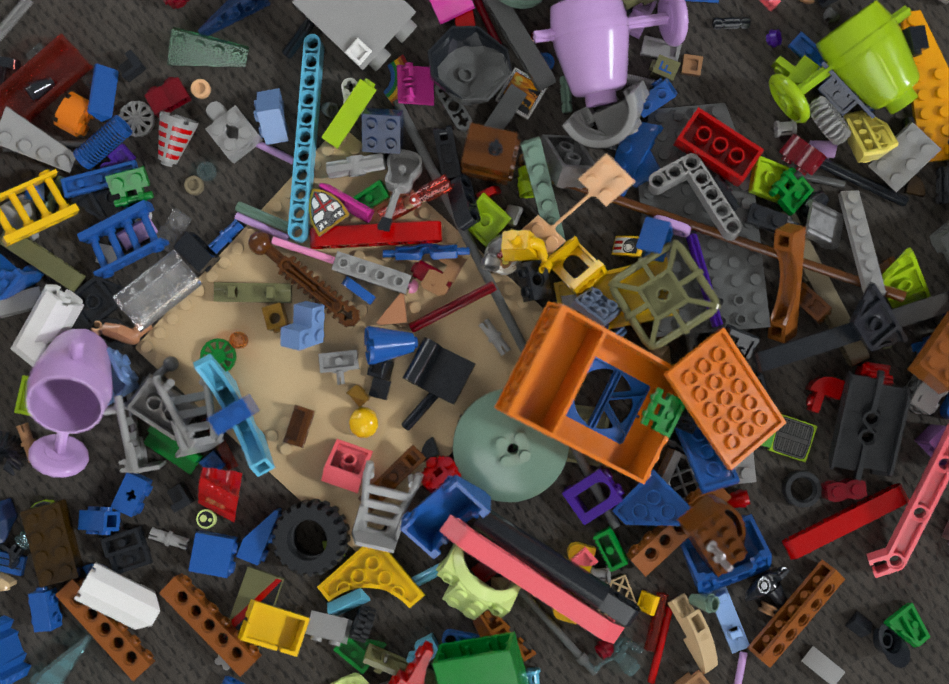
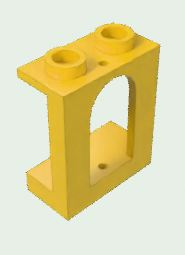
M576 236L567 240L561 248L550 254L549 258H547L552 262L551 270L577 297L607 274L604 264L600 260H596L579 243ZM570 256L579 257L589 267L575 280L563 267L564 261Z

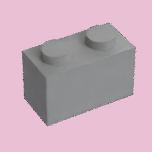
M312 610L305 634L310 635L311 640L322 642V639L329 640L328 644L340 647L341 643L347 645L353 621Z

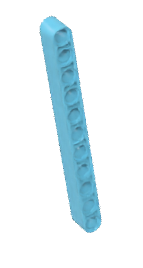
M316 34L307 35L303 44L288 221V235L297 243L307 241L310 230L309 199L314 182L324 61V45ZM313 43H318L317 47L310 48ZM312 61H317L315 66L309 67ZM314 79V80H315L314 84L311 85V86H308L307 83H308L310 80ZM313 98L311 104H306L307 99ZM312 117L309 123H304L305 118ZM310 135L309 141H302L304 136ZM309 154L307 160L301 161L302 155ZM306 172L307 177L304 180H299L300 175ZM301 191H305V197L298 199V194ZM304 210V215L301 218H296L297 212ZM302 229V235L295 237V231Z

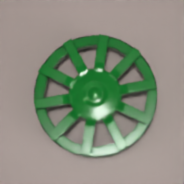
M220 338L206 342L200 352V359L204 357V354H211L219 364L225 367V372L230 371L234 367L237 359L234 346L229 341ZM219 341L224 342L221 349H219ZM216 342V349H214L210 344ZM228 345L231 350L225 352L224 349ZM207 347L210 348L211 353L205 351ZM233 353V359L227 358V354ZM226 360L232 362L229 367L225 364Z

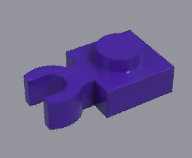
M122 143L108 155L111 161L104 162L100 168L135 160L136 157Z

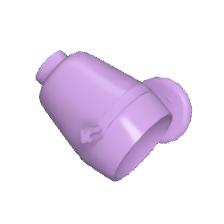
M564 0L550 8V29L533 31V40H535V43L553 42V47L571 93L576 97H585L586 108L605 106L617 102L616 91L624 88L627 83L629 30L659 25L664 41L669 46L677 47L685 40L688 32L687 5L685 0H659L657 14L628 18L622 0Z
M71 329L58 335L33 366L27 381L26 401L29 413L43 427L57 432L34 441L28 450V459L33 468L47 476L65 478L76 475L85 469L89 462V451L81 441L69 436V433L83 432L99 423L112 398L113 386L111 363L107 352L108 346L104 339L90 330Z

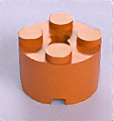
M70 92L69 94L72 96L69 99L65 97L56 111L55 117L58 118V121H54V125L75 137L85 136L89 130L87 125L89 120H94L95 117L87 112L89 100L75 92Z

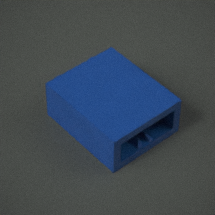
M248 394L207 419L217 436L254 415L260 409L252 396Z

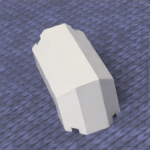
M45 285L11 347L12 351L32 367L58 335L64 331L71 330L84 307V304H82L83 300L68 289L65 292L61 291V286Z
M95 562L93 567L96 570L91 569L78 591L81 595L77 594L74 599L133 629L152 626L160 612L156 592Z

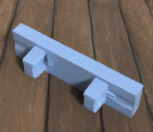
M726 586L707 593L714 594L719 598V608L715 614L731 653L746 649L750 644ZM737 627V630L732 632L729 631V629Z

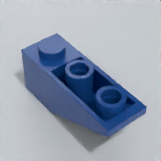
M277 508L243 538L236 555L237 558L257 566L261 561L265 562L269 553L266 550L269 543L272 544V539L275 538V535L272 534L273 528L277 525L275 522L278 517L282 516L281 508Z

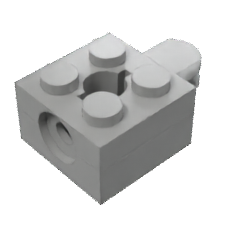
M217 101L207 106L206 113L213 123L205 130L234 164L254 149L258 143L264 141L236 105L228 111Z

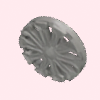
M131 101L122 107L119 116L124 121H128L127 124L132 129L131 136L143 137L152 131L155 125V114L149 105L141 101ZM150 121L151 123L147 125L145 122Z

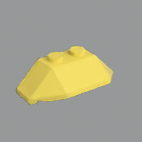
M864 111L846 113L843 116L851 130V136L847 141L858 163L878 160L898 146V141L886 122L876 117L872 119Z

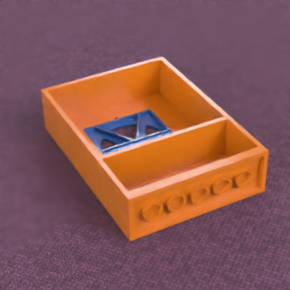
M548 301L494 408L645 484L650 478L651 470L659 460L660 452L669 438L651 429L654 422L651 419L647 426L640 423L643 417V410L647 409L651 401L649 398L652 393H655L657 387L664 390L661 397L665 399L667 393L676 397L678 395L663 374L673 365L569 307ZM602 368L614 370L588 423L584 422L575 408L574 398L586 374ZM621 376L630 385V391L614 392ZM632 398L631 410L628 416L620 423L608 402L609 400ZM658 404L653 414L657 415L662 405ZM603 411H605L612 424L611 428H595Z

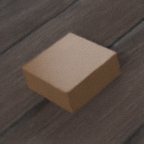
M684 54L680 74L699 77L703 57Z

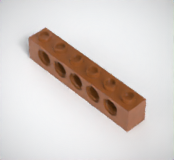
M698 487L685 497V501L693 507L707 494L717 496L726 502L731 496L724 488L702 494ZM657 525L652 531L645 533L643 539L638 544L631 546L626 556L647 576L680 546L688 536L681 526L674 528V526ZM666 534V539L660 542V537ZM652 548V552L645 555L646 550Z
M822 559L747 648L771 668L844 582L845 578Z
M182 573L175 576L159 593L240 677L262 656L257 646L238 638L240 630H237L232 625V621L228 617L223 616L218 611V607L205 597L202 590L192 584L188 576ZM183 592L187 594L188 599L183 597ZM196 605L201 608V613L197 612ZM209 619L214 621L215 627L210 625ZM223 633L228 636V641L223 638ZM236 647L241 649L242 654L237 653Z
M82 577L72 579L55 594L56 597L129 678L134 681L155 662L152 652L142 647L140 639L127 630V625L97 611V617L93 616L91 607L75 600V596L80 594L78 591L85 579ZM104 623L110 625V631L104 628ZM117 637L122 638L123 645L117 642ZM130 651L136 654V659L130 657Z

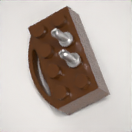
M707 494L677 519L703 562L718 577L721 574L731 572L733 570L732 565L737 561H742L748 553L744 546L746 530L742 516L728 502L717 496ZM729 509L733 512L736 526L732 519L725 514V510Z

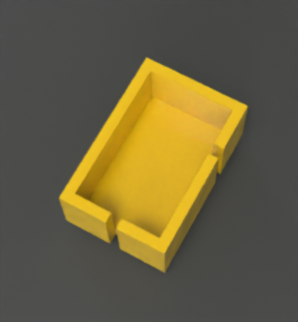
M251 599L245 614L248 620H243L238 638L245 642L297 657L310 618Z

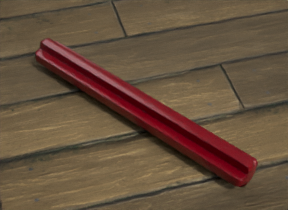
M491 281L409 323V327L412 332H416L497 290L496 286Z

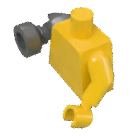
M512 229L504 231L502 235H498L491 240L488 245L489 252L481 259V268L486 271H498L500 269V260L497 258V254L502 251L505 262L541 260L539 267L541 274H543L545 268L550 273L552 268V262L547 259L548 254L544 241L536 237L529 230L516 231Z

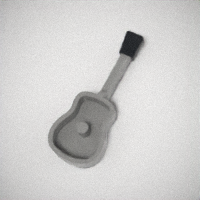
M402 150L400 154L390 153L387 158L388 172L385 176L386 189L392 192L385 216L381 218L377 225L378 230L390 231L393 222L392 216L399 195L410 193L414 181L423 171L422 158L413 151Z

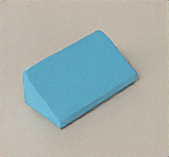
M358 588L328 602L327 613L334 616L341 615L360 606V604L369 602L370 598L361 588Z

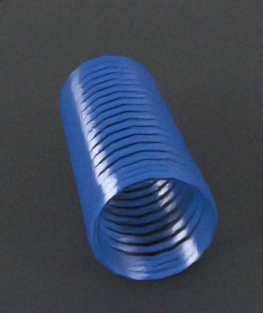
M114 115L109 122H106L104 126L99 128V131L96 130V133L86 139V142L84 141L81 146L73 150V155L83 167L91 170L108 153H111L121 142L131 136L132 129L120 116Z

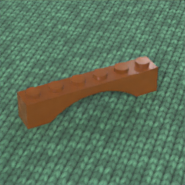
M791 223L775 229L774 249L779 259L780 283L776 303L770 316L767 338L786 343L797 336L806 227Z

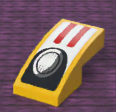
M615 236L612 255L633 258L641 257L643 250L636 248L639 237Z

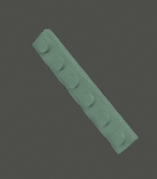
M536 137L520 142L538 214L548 224H554L560 219L541 139ZM562 223L556 226V232L565 239Z

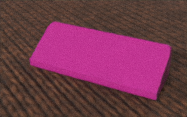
M319 184L320 190L329 192L340 199L349 213L366 223L370 222L375 212L372 208L330 184Z

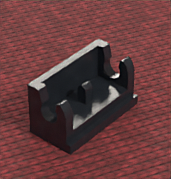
M187 231L174 246L198 273H202L204 270L206 272L210 271L220 260V257L194 232Z

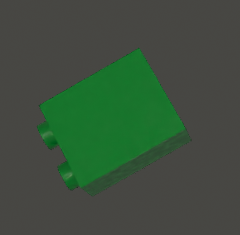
M515 631L442 643L439 645L432 663L438 684H529Z

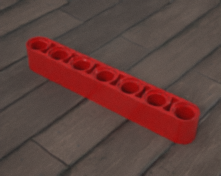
M441 221L392 223L389 232L378 230V224L334 226L320 237L313 227L310 228V248L336 249L442 242Z
M901 483L893 484L891 488L887 487L857 502V505L853 504L839 511L840 513L837 512L805 528L806 530L803 529L783 539L782 544L791 560L798 559L906 505L909 499Z

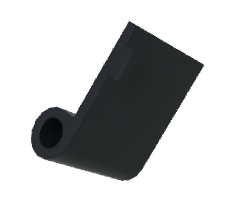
M424 337L402 378L455 405L476 364Z

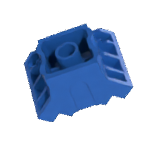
M5 615L0 617V684H12L27 676L32 665L23 662L27 653L23 651L18 638L19 631L11 628L14 619Z

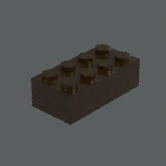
M66 499L27 508L20 512L40 587L79 578L85 573L82 569L83 563Z

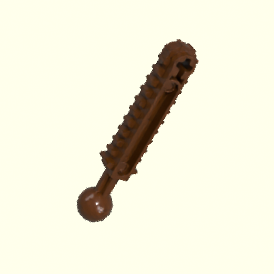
M258 231L250 236L248 246L252 253L269 257L280 268L279 275L283 276L286 274L285 280L287 281L292 278V285L298 283L297 289L301 290L304 288L303 294L310 293L309 299L316 298L315 303H322L324 309L328 308L327 314L334 313L332 318H339V324L344 325L346 328L355 327L361 320L360 310H357L354 305L348 306L350 302L348 300L342 302L344 296L336 297L338 292L336 290L330 292L332 287L330 285L325 287L326 282L324 280L319 282L320 277L318 275L313 277L314 272L312 270L307 272V266L301 268L302 262H296L297 258L295 256H284L273 247L272 239L268 233ZM343 310L348 313L353 312L351 315L353 319L346 321L347 316L340 312Z

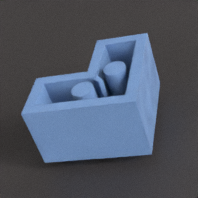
M280 88L257 92V100H254L255 121L260 123V137L264 138L266 145L289 141V131L284 116V103Z
M309 301L294 304L293 323L281 327L280 346L300 351L322 343L324 338V305Z

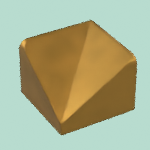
M356 384L346 392L358 407L363 406L370 400L369 395L360 384Z

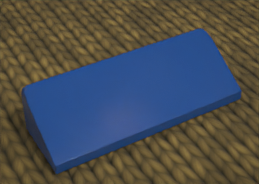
M95 64L87 112L103 122L111 119L113 115L119 71Z

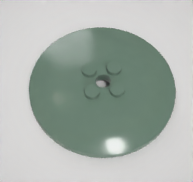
M499 389L483 395L463 413L454 432L453 456L461 477L486 491L491 496V500L519 502L539 495L554 483L564 468L569 446L495 409L494 406L503 389ZM512 443L517 444L518 448L515 452L510 453L507 451L508 445Z

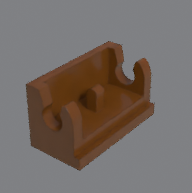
M802 282L799 307L821 325L824 322V318L827 315H831L832 307Z
M295 405L283 442L304 448L316 411Z

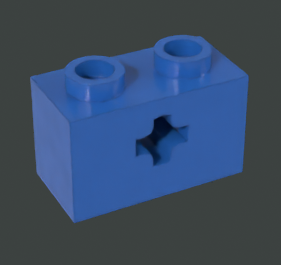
M126 473L111 507L130 517L137 515V513L140 514L145 505L142 503L145 496L148 497L152 491L153 486H151L153 480L139 473ZM132 491H135V492H134V495H136L135 498H132V497H133V494L131 493Z

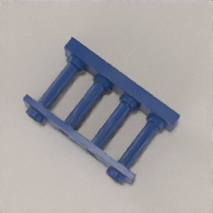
M142 200L77 234L79 241L91 244L101 267L93 272L95 276L109 278L114 275V272L153 252H160L165 249V246L170 244L168 240L161 237L158 238L149 219V213L155 210L152 203ZM138 218L142 220L151 240V243L141 247L132 227L133 221ZM121 227L125 228L134 249L133 252L124 255L115 234L116 230ZM103 236H108L117 256V260L110 264L107 263L98 242Z

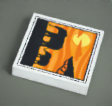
M515 67L512 71V76L507 80L495 101L499 103L509 86L513 84L527 94L516 114L528 120L547 88L538 92L529 76Z

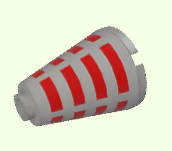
M160 111L158 159L161 160V164L172 167L173 164L178 163L198 127V122L177 114L170 116V112Z

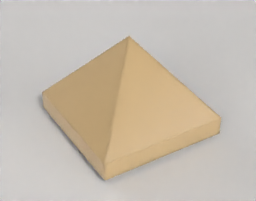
M663 346L650 351L651 354L671 364L669 346Z
M503 577L491 578V587L494 590H508L510 586L509 579Z

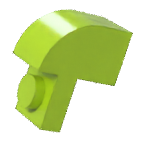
M806 55L795 66L782 56H779L771 65L776 74L787 76L796 85L800 84L820 67Z

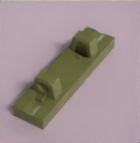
M214 282V302L292 303V284ZM235 288H237V297L235 296Z
M371 643L366 647L363 663L374 667V672L381 674L384 671L395 676L399 669L405 672L408 665L407 659ZM427 668L424 684H437L435 671Z

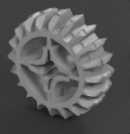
M823 96L811 101L809 104L811 118L826 138L835 145L848 140L851 136V130L833 104Z

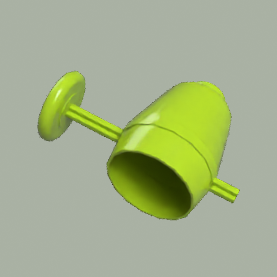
M875 0L815 44L821 57L829 66L827 69L822 66L798 85L783 74H773L768 82L769 90L777 105L795 122H807L811 114L804 94L830 76L829 71L831 70L858 95L863 103L874 110L885 107L890 115L909 105L918 97L913 86L918 83L920 74L898 24L911 15V9L904 5L891 15L878 0Z

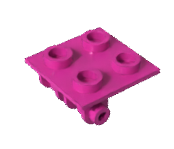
M411 62L405 63V65H397L398 103L434 106V82L431 80L429 67L413 66Z

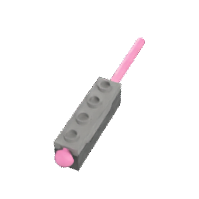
M277 237L272 239V244L333 264L332 270L404 295H407L408 290L410 294L418 290V282L415 279L412 281V275L337 251L336 257Z

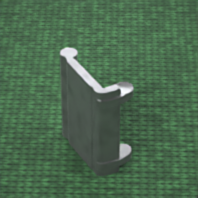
M810 199L807 203L809 212L805 238L820 244V247L824 249L838 248L843 227V214Z

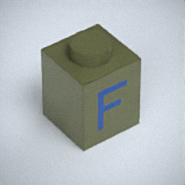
M659 54L657 60L653 59L650 64V77L655 79L661 78L662 80L668 78L672 83L681 63Z

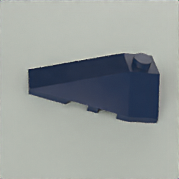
M227 0L198 29V32L204 39L271 4L269 0Z

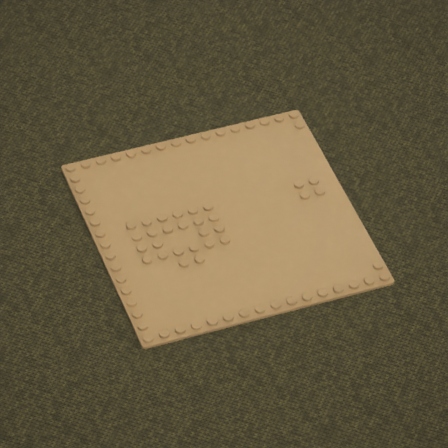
M349 132L338 149L325 140L316 150L313 189L320 190L319 184L326 183L354 197L378 180H382L385 185V176L388 169L386 166V170L366 173L363 176H345L329 179L326 162L343 160L346 157L355 155H374L372 152H362V143ZM302 173L299 180H304L307 177V173ZM292 177L263 207L262 211L289 221ZM301 191L298 194V199L305 197V191ZM410 193L399 195L392 216V223L441 221L442 242L431 244L458 245V248L466 247L459 231L422 197L419 196L421 203L420 207L417 208L412 205L409 199ZM390 198L373 208L375 212L369 223L349 213L350 216L336 226L378 224L381 218L385 216ZM304 210L298 211L296 218H301L304 215ZM310 220V228H313V224ZM247 225L219 255L220 260L208 272L205 271L136 345V350L157 369L163 366V361L166 357L173 356L177 358L179 362L178 368L175 371H168L164 376L168 379H173L175 386L186 395L204 391L203 386L199 384L201 377L195 370L193 362L200 359V352L206 342L216 338L229 341L236 350L237 359L234 367L228 372L236 380L241 397L250 394L260 409L253 417L255 424L265 435L275 468L269 472L300 501L320 499V502L325 500L330 502L331 507H338L339 515H345L346 519L343 521L345 525L349 524L350 527L347 534L351 535L347 544L357 552L362 546L355 545L352 529L359 506L361 505V501L358 498L362 493V484L358 493L321 481L324 466L336 440L339 439L373 451L370 460L374 462V478L370 479V484H373L412 445L421 452L425 442L431 437L435 438L440 456H449L453 452V437L458 420H460L459 416L463 415L464 411L483 395L495 390L504 389L521 352L491 294L416 332L411 331L409 323L485 285L471 255H460L462 258L467 259L445 296H437L423 289L420 285L421 281L415 279L418 282V290L412 294L408 290L407 295H404L408 323L380 326L376 322L400 293L350 277L376 297L370 305L342 284L347 275L333 271V264L272 244L284 256H295L297 258L296 262H302L301 268L304 266L308 267L307 272L312 270L314 272L313 277L318 275L320 277L319 282L324 280L326 282L325 287L328 285L332 287L330 292L334 290L338 292L336 297L344 296L342 302L350 301L348 306L354 305L357 310H360L361 319L355 327L346 328L338 323L339 318H332L334 313L327 314L328 308H325L324 338L322 343L300 351L280 346L281 332L274 333L267 330L261 309L276 303L214 302V282L291 284L292 278L287 281L285 280L286 274L283 276L279 275L280 268L266 255H256L251 252L248 240L254 232L261 230ZM302 229L295 231V237L302 235ZM310 230L309 237L304 243H297L292 238L289 239V242L310 248ZM419 244L313 249L336 257L337 251L409 275H413L410 271L414 263H419L420 261L395 260V257L383 258V250H395V247ZM424 254L421 259L443 272L447 267L438 259L432 260L430 254ZM490 271L527 343L544 308L535 300L523 302L521 288L507 275ZM298 283L292 285V303H283L289 324L293 323L294 304L304 301L315 303L316 298L309 299L310 293L304 295V288L298 290ZM235 288V296H236V297H237V288ZM345 310L340 312L347 316L346 321L353 319L351 316L353 312L348 313ZM278 313L272 316V322L277 324L280 321ZM488 318L495 329L501 332V337L511 348L508 352L505 351V354L502 356L492 342L489 343V338L478 326L483 322L488 328L484 322ZM373 326L410 332L414 334V337L417 336L418 348L423 338L426 337L443 348L474 362L476 365L455 405L438 398L409 431L402 427V422L429 393L402 378L418 348H415L413 353L388 360L394 362L391 378L388 380L392 381L388 399L383 400L369 396L370 400L361 406L375 411L378 419V429L375 434L368 438H359L350 430L349 419L353 411L360 407L346 392L356 384H360L369 395L373 376L367 375L369 365L365 355L367 349L364 346L365 328ZM219 341V349H221L224 342ZM216 342L211 343L210 345L216 349ZM228 345L224 349L225 352L231 350ZM207 347L205 350L209 353L212 352L209 347ZM358 350L359 369L344 372L345 384L337 385L336 373H320L318 354ZM233 353L227 354V358L233 359ZM225 361V364L228 367L232 363L231 361ZM212 393L216 414L222 410V407ZM205 400L194 402L198 407L206 406ZM295 405L316 411L304 448L283 442ZM233 427L225 431L240 445ZM426 461L422 462L411 474L416 475V472L422 473L424 471L423 468H426ZM408 477L394 490L408 493L410 489ZM386 497L383 502L401 505L402 500ZM368 509V513L390 518H393L395 513L374 509L371 512ZM367 522V527H372L382 530V528L385 526L377 523Z

